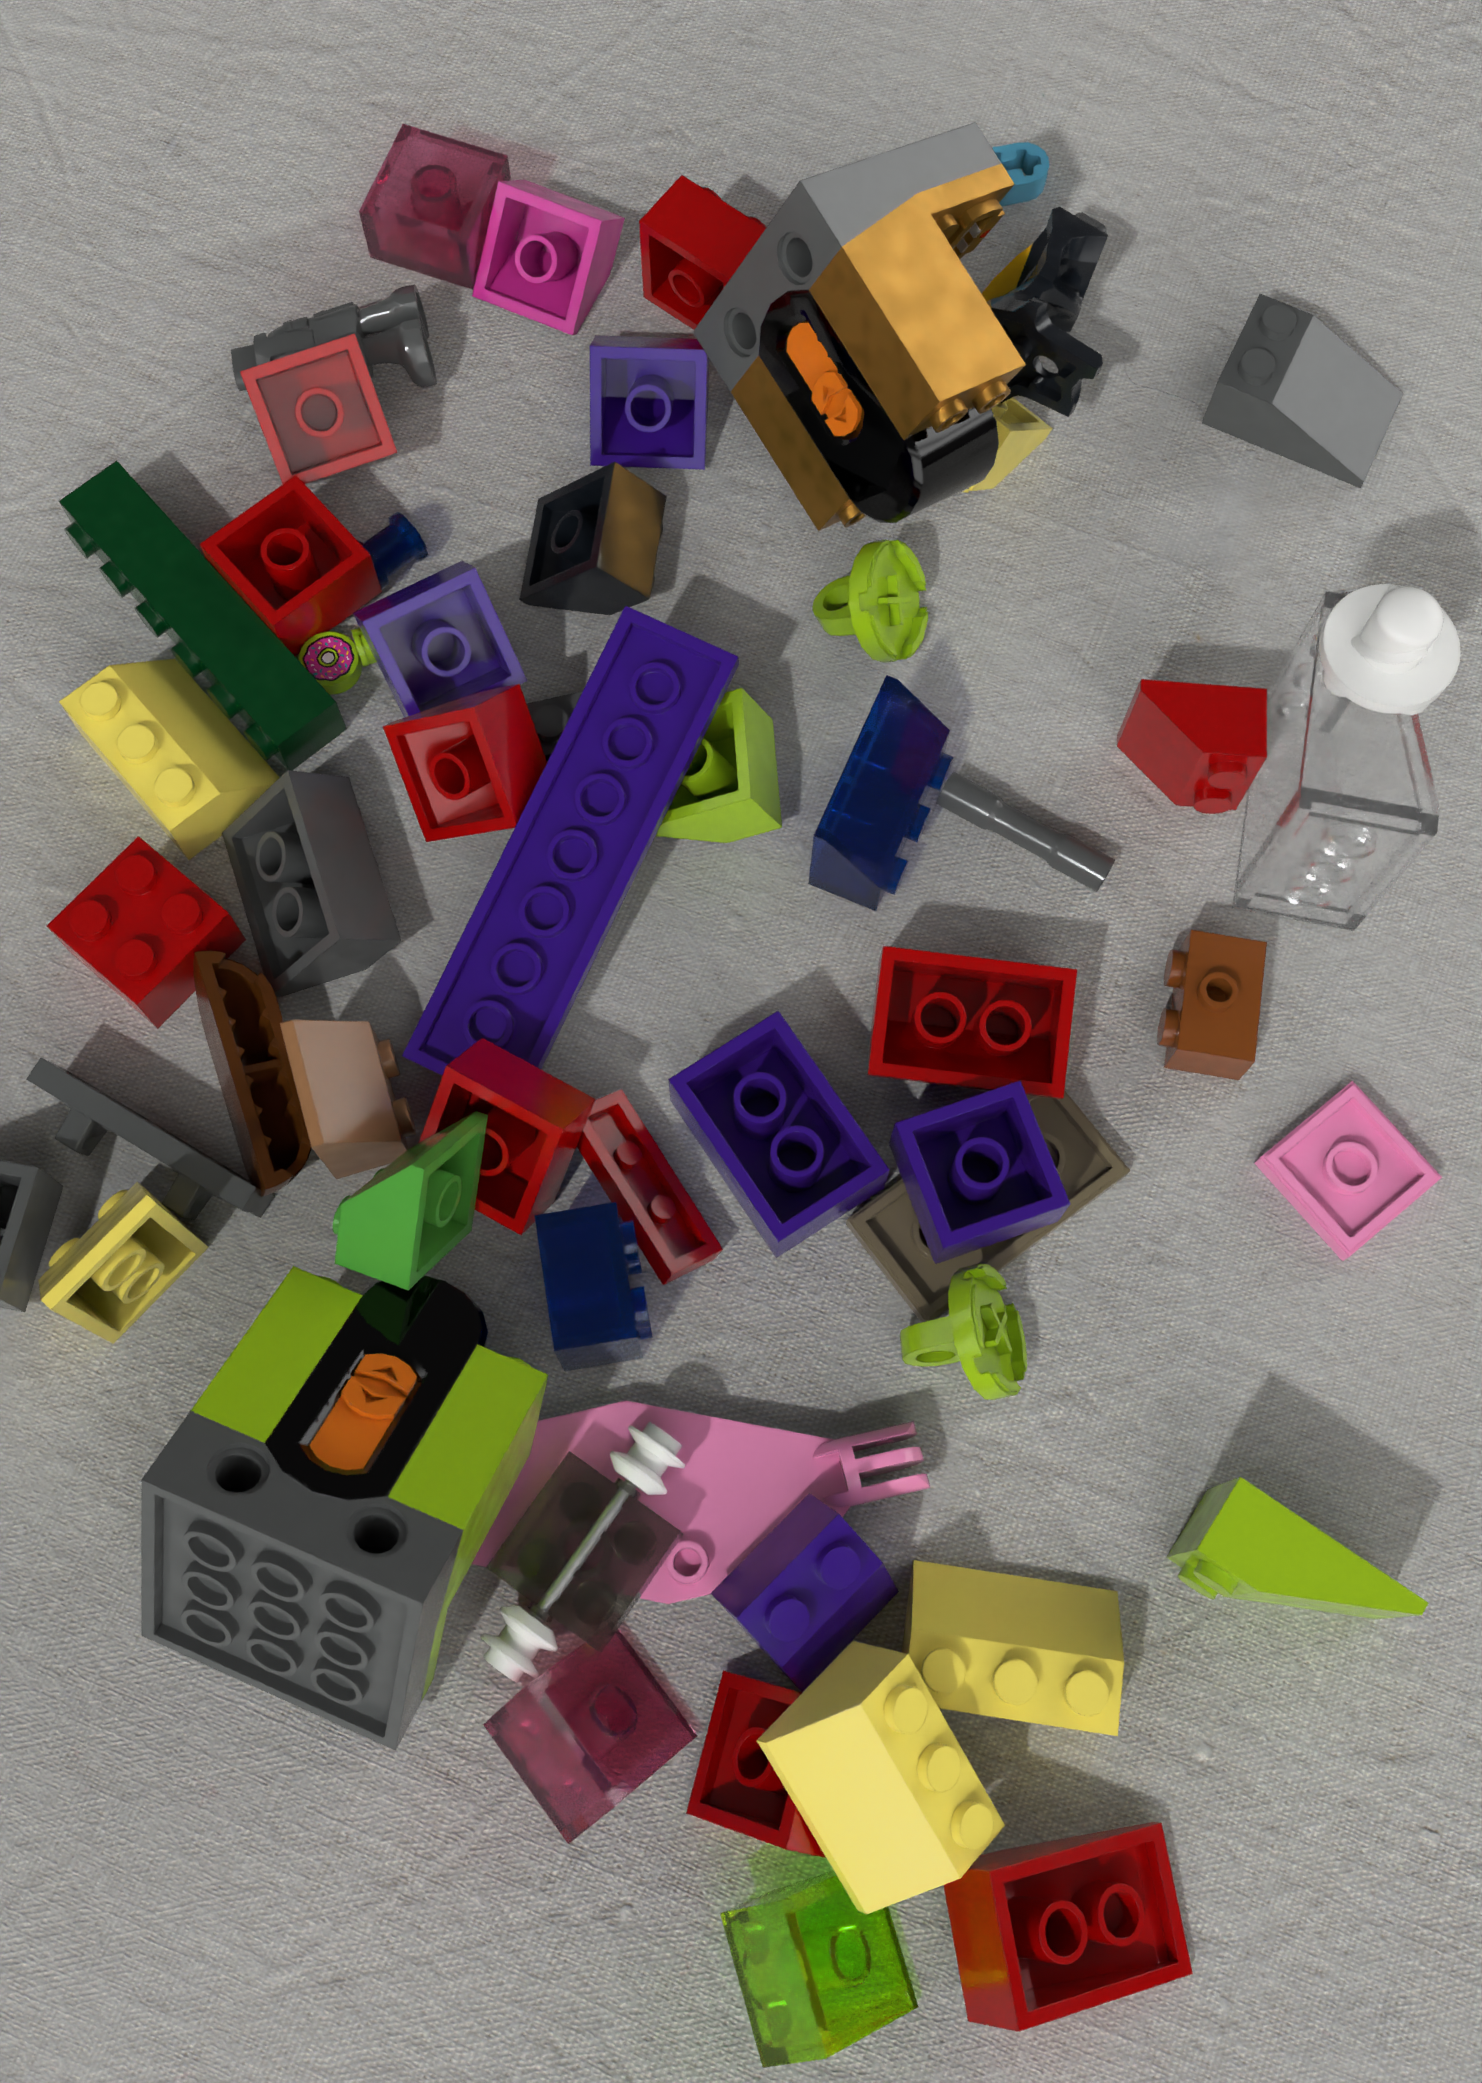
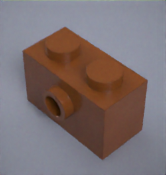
M1190 930L1179 950H1170L1165 966L1164 986L1173 988L1171 1009H1163L1157 1032V1045L1166 1047L1164 1068L1240 1080L1254 1064L1267 942Z

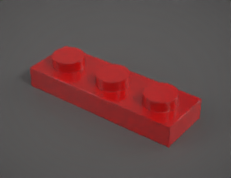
M620 1089L596 1099L577 1148L662 1285L713 1261L723 1250L722 1246L623 1090Z

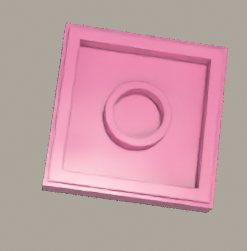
M1353 1081L1254 1163L1342 1261L1350 1257L1442 1178Z

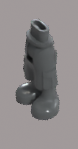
M416 285L398 288L385 300L359 310L357 304L349 302L328 310H322L311 318L306 316L293 321L289 320L284 322L283 326L270 332L268 338L266 333L263 332L254 336V345L231 349L233 373L239 391L247 390L240 371L354 333L371 378L374 377L372 365L392 363L404 367L416 385L421 387L436 385L435 367L427 341L429 331ZM378 333V334L372 335V336H370V337H367V335H369V334Z

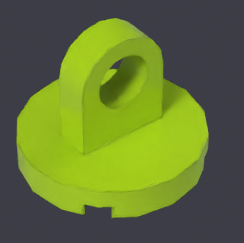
M875 540L863 545L854 559L850 576L838 578L827 584L814 599L812 610L823 630L832 636L856 635L864 651L873 660L883 663L895 662L913 656L924 638L928 622L927 606L919 607L920 599L918 592L926 591V581L918 558L906 543L899 540Z
M978 1263L959 1268L951 1277L948 1292L949 1316L908 1326L901 1330L899 1334L902 1361L905 1364L927 1367L961 1362L962 1368L974 1390L985 1400H997L1017 1395L1021 1389L1017 1381L1023 1380L1027 1371L1026 1341L1021 1317L1018 1310L1015 1309L1014 1303L1004 1305L998 1291L1007 1289L1005 1286L1007 1284L994 1267Z

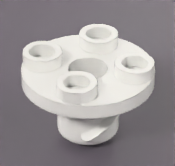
M1377 584L1353 591L1341 599L1333 608L1322 628L1319 640V653L1324 668L1323 681L1325 686L1339 697H1346L1359 706L1381 713H1403L1406 715L1421 713L1445 691L1454 678L1460 663V641L1452 620L1431 594L1415 587Z

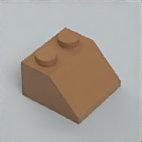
M292 1019L280 1023L311 1148L335 1179L391 1164L409 1149L406 1137L416 1135V1129L406 1097L395 1100L390 1078L399 1076L400 1070L390 1039L379 1041L369 1021Z

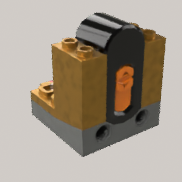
M976 122L800 180L693 331L818 531L840 521L845 528L850 527L866 516L879 523L899 522L983 481L995 463L999 441L997 422L991 408L995 407L1010 394L1011 390L1007 383L1026 364L960 261L964 254L972 252L1003 217L1005 213L999 202L1015 185Z

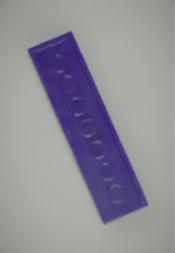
M628 606L624 607L402 1054L404 1058L443 1076L446 1065L481 1038H484L542 1069L739 666L738 656Z

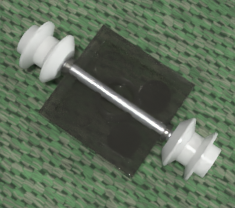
M649 1422L642 1432L630 1425L628 1430L635 1441L627 1453L610 1452L614 1470L625 1481L618 1478L613 1483L569 1451L487 1565V1569L531 1601L527 1608L532 1613L521 1606H501L499 1610L506 1622L505 1627L498 1636L483 1633L480 1636L490 1646L483 1658L517 1683L524 1672L538 1679L539 1674L532 1662L540 1649L555 1652L558 1650L554 1632L543 1623V1620L551 1624L556 1619L594 1649L602 1653L683 1536L679 1529L638 1501L641 1494L635 1490L638 1488L647 1495H666L668 1491L661 1480L668 1466L683 1469L686 1466L676 1457L682 1445L653 1423Z

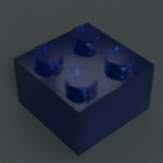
M616 1202L534 1215L553 1347L564 1371L643 1358L640 1340L650 1339L653 1336L644 1286L632 1288L630 1275L642 1273L634 1221H620Z

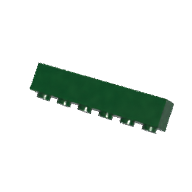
M117 460L59 500L60 505L71 522L70 525L64 528V531L75 547L85 558H89L94 553L104 563L99 570L113 590L121 598L131 593L139 602V605L134 609L146 627L157 638L166 633L176 645L170 648L180 665L192 678H195L200 673L205 676L212 684L207 689L212 700L229 719L238 714L249 727L244 730V734L265 760L275 755L287 770L292 771L347 730L336 701Z

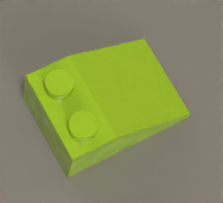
M1242 1477L1207 1489L1166 1557L1182 1568L1178 1574V1578L1201 1595L1213 1600L1219 1593L1227 1598L1372 1619L1420 1616L1429 1604Z

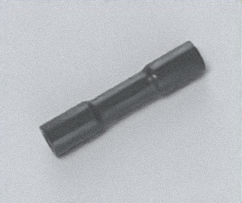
M953 772L948 778L937 799L936 804L981 829L991 830L1044 859L1052 868L1096 892L1100 889L1115 862V859L1069 834L1059 833L1006 804L1000 796L956 772Z

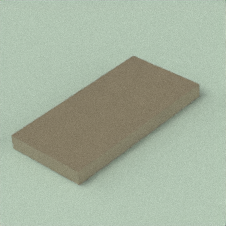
M1065 1090L1063 1099L1026 1095L1070 1201V1206L1058 1222L935 1264L902 1179L847 1219V1227L921 1322L937 1319L949 1310L948 1292L951 1277L959 1268L983 1263L994 1267L997 1272H1000L1126 1177L1130 1172V1169Z

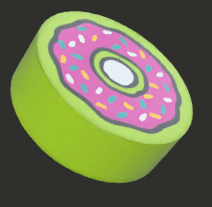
M330 631L316 634L305 642L299 653V662L329 695H336L349 690L360 678L362 662L357 647L344 634Z

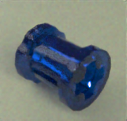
M399 512L391 515L388 518L389 525L363 543L357 540L371 555L381 590L389 585L388 577L413 559L420 562L428 557L427 547L421 535L413 524Z

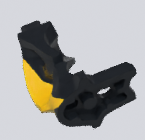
M1061 207L1053 208L1046 228L1033 244L1019 253L995 276L982 292V296L1026 364L1007 383L1011 392L1001 403L1019 395L1069 417L1074 412L1079 400L1082 379H1094L1100 372L1103 365L1102 355L1067 333L1072 330L1078 318L1084 295L1108 237V234L1105 233L1107 229L1104 224L1083 212L1073 215ZM1039 356L1052 360L1058 368V373H1052L1044 369Z

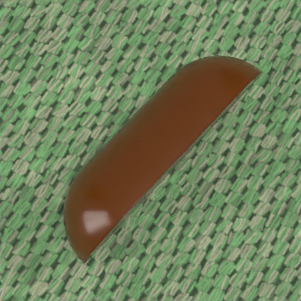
M220 951L195 952L193 961L194 982L204 1033L249 1180L261 1189V1197L288 1185L300 1173L311 1152V1144L280 1023L284 1021L274 990L261 972L257 975L245 965L225 958L226 953Z

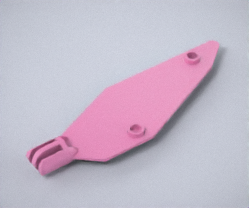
M622 1401L537 1422L530 1455L472 1564L554 1581L625 1481L614 1470L610 1452L627 1453L635 1442L628 1430L630 1425L642 1432L646 1425L651 1422L665 1431L682 1445L676 1457L686 1466L684 1469L668 1466L661 1480L668 1491L666 1495H647L640 1489H635L569 1583L571 1585L665 1604L710 1595L809 1493L835 1510L843 1518L852 1506L931 1487L927 1474H916L865 1487L861 1486L860 1479L905 1469L924 1461L921 1447L902 1448L855 1459L854 1456L856 1451L895 1443L916 1436L917 1432L914 1421L842 1438L829 1439L648 1404Z

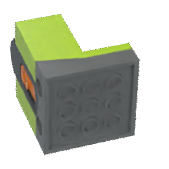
M293 1266L141 1479V1636L396 1751L434 1679L447 1609L530 1455L549 1374L532 1368L527 1362L519 1358L506 1357L485 1348L488 1329L483 1311L469 1294L448 1281L424 1275L410 1290H405L378 1280L372 1282L358 1294L342 1287L331 1278L316 1276Z

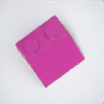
M525 179L498 181L472 296L567 334L576 335L611 273L625 218Z

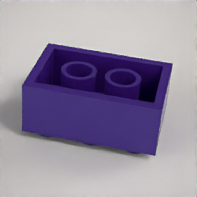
M779 1011L668 1079L670 1101L776 1258L884 1189L890 1169Z

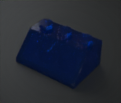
M886 675L814 833L808 882L809 885L874 911H877L885 892L896 895L909 863L908 860L900 857L908 839L919 842L932 808L923 805L930 788L938 791L942 790L954 760L953 756L945 754L950 730L896 678Z

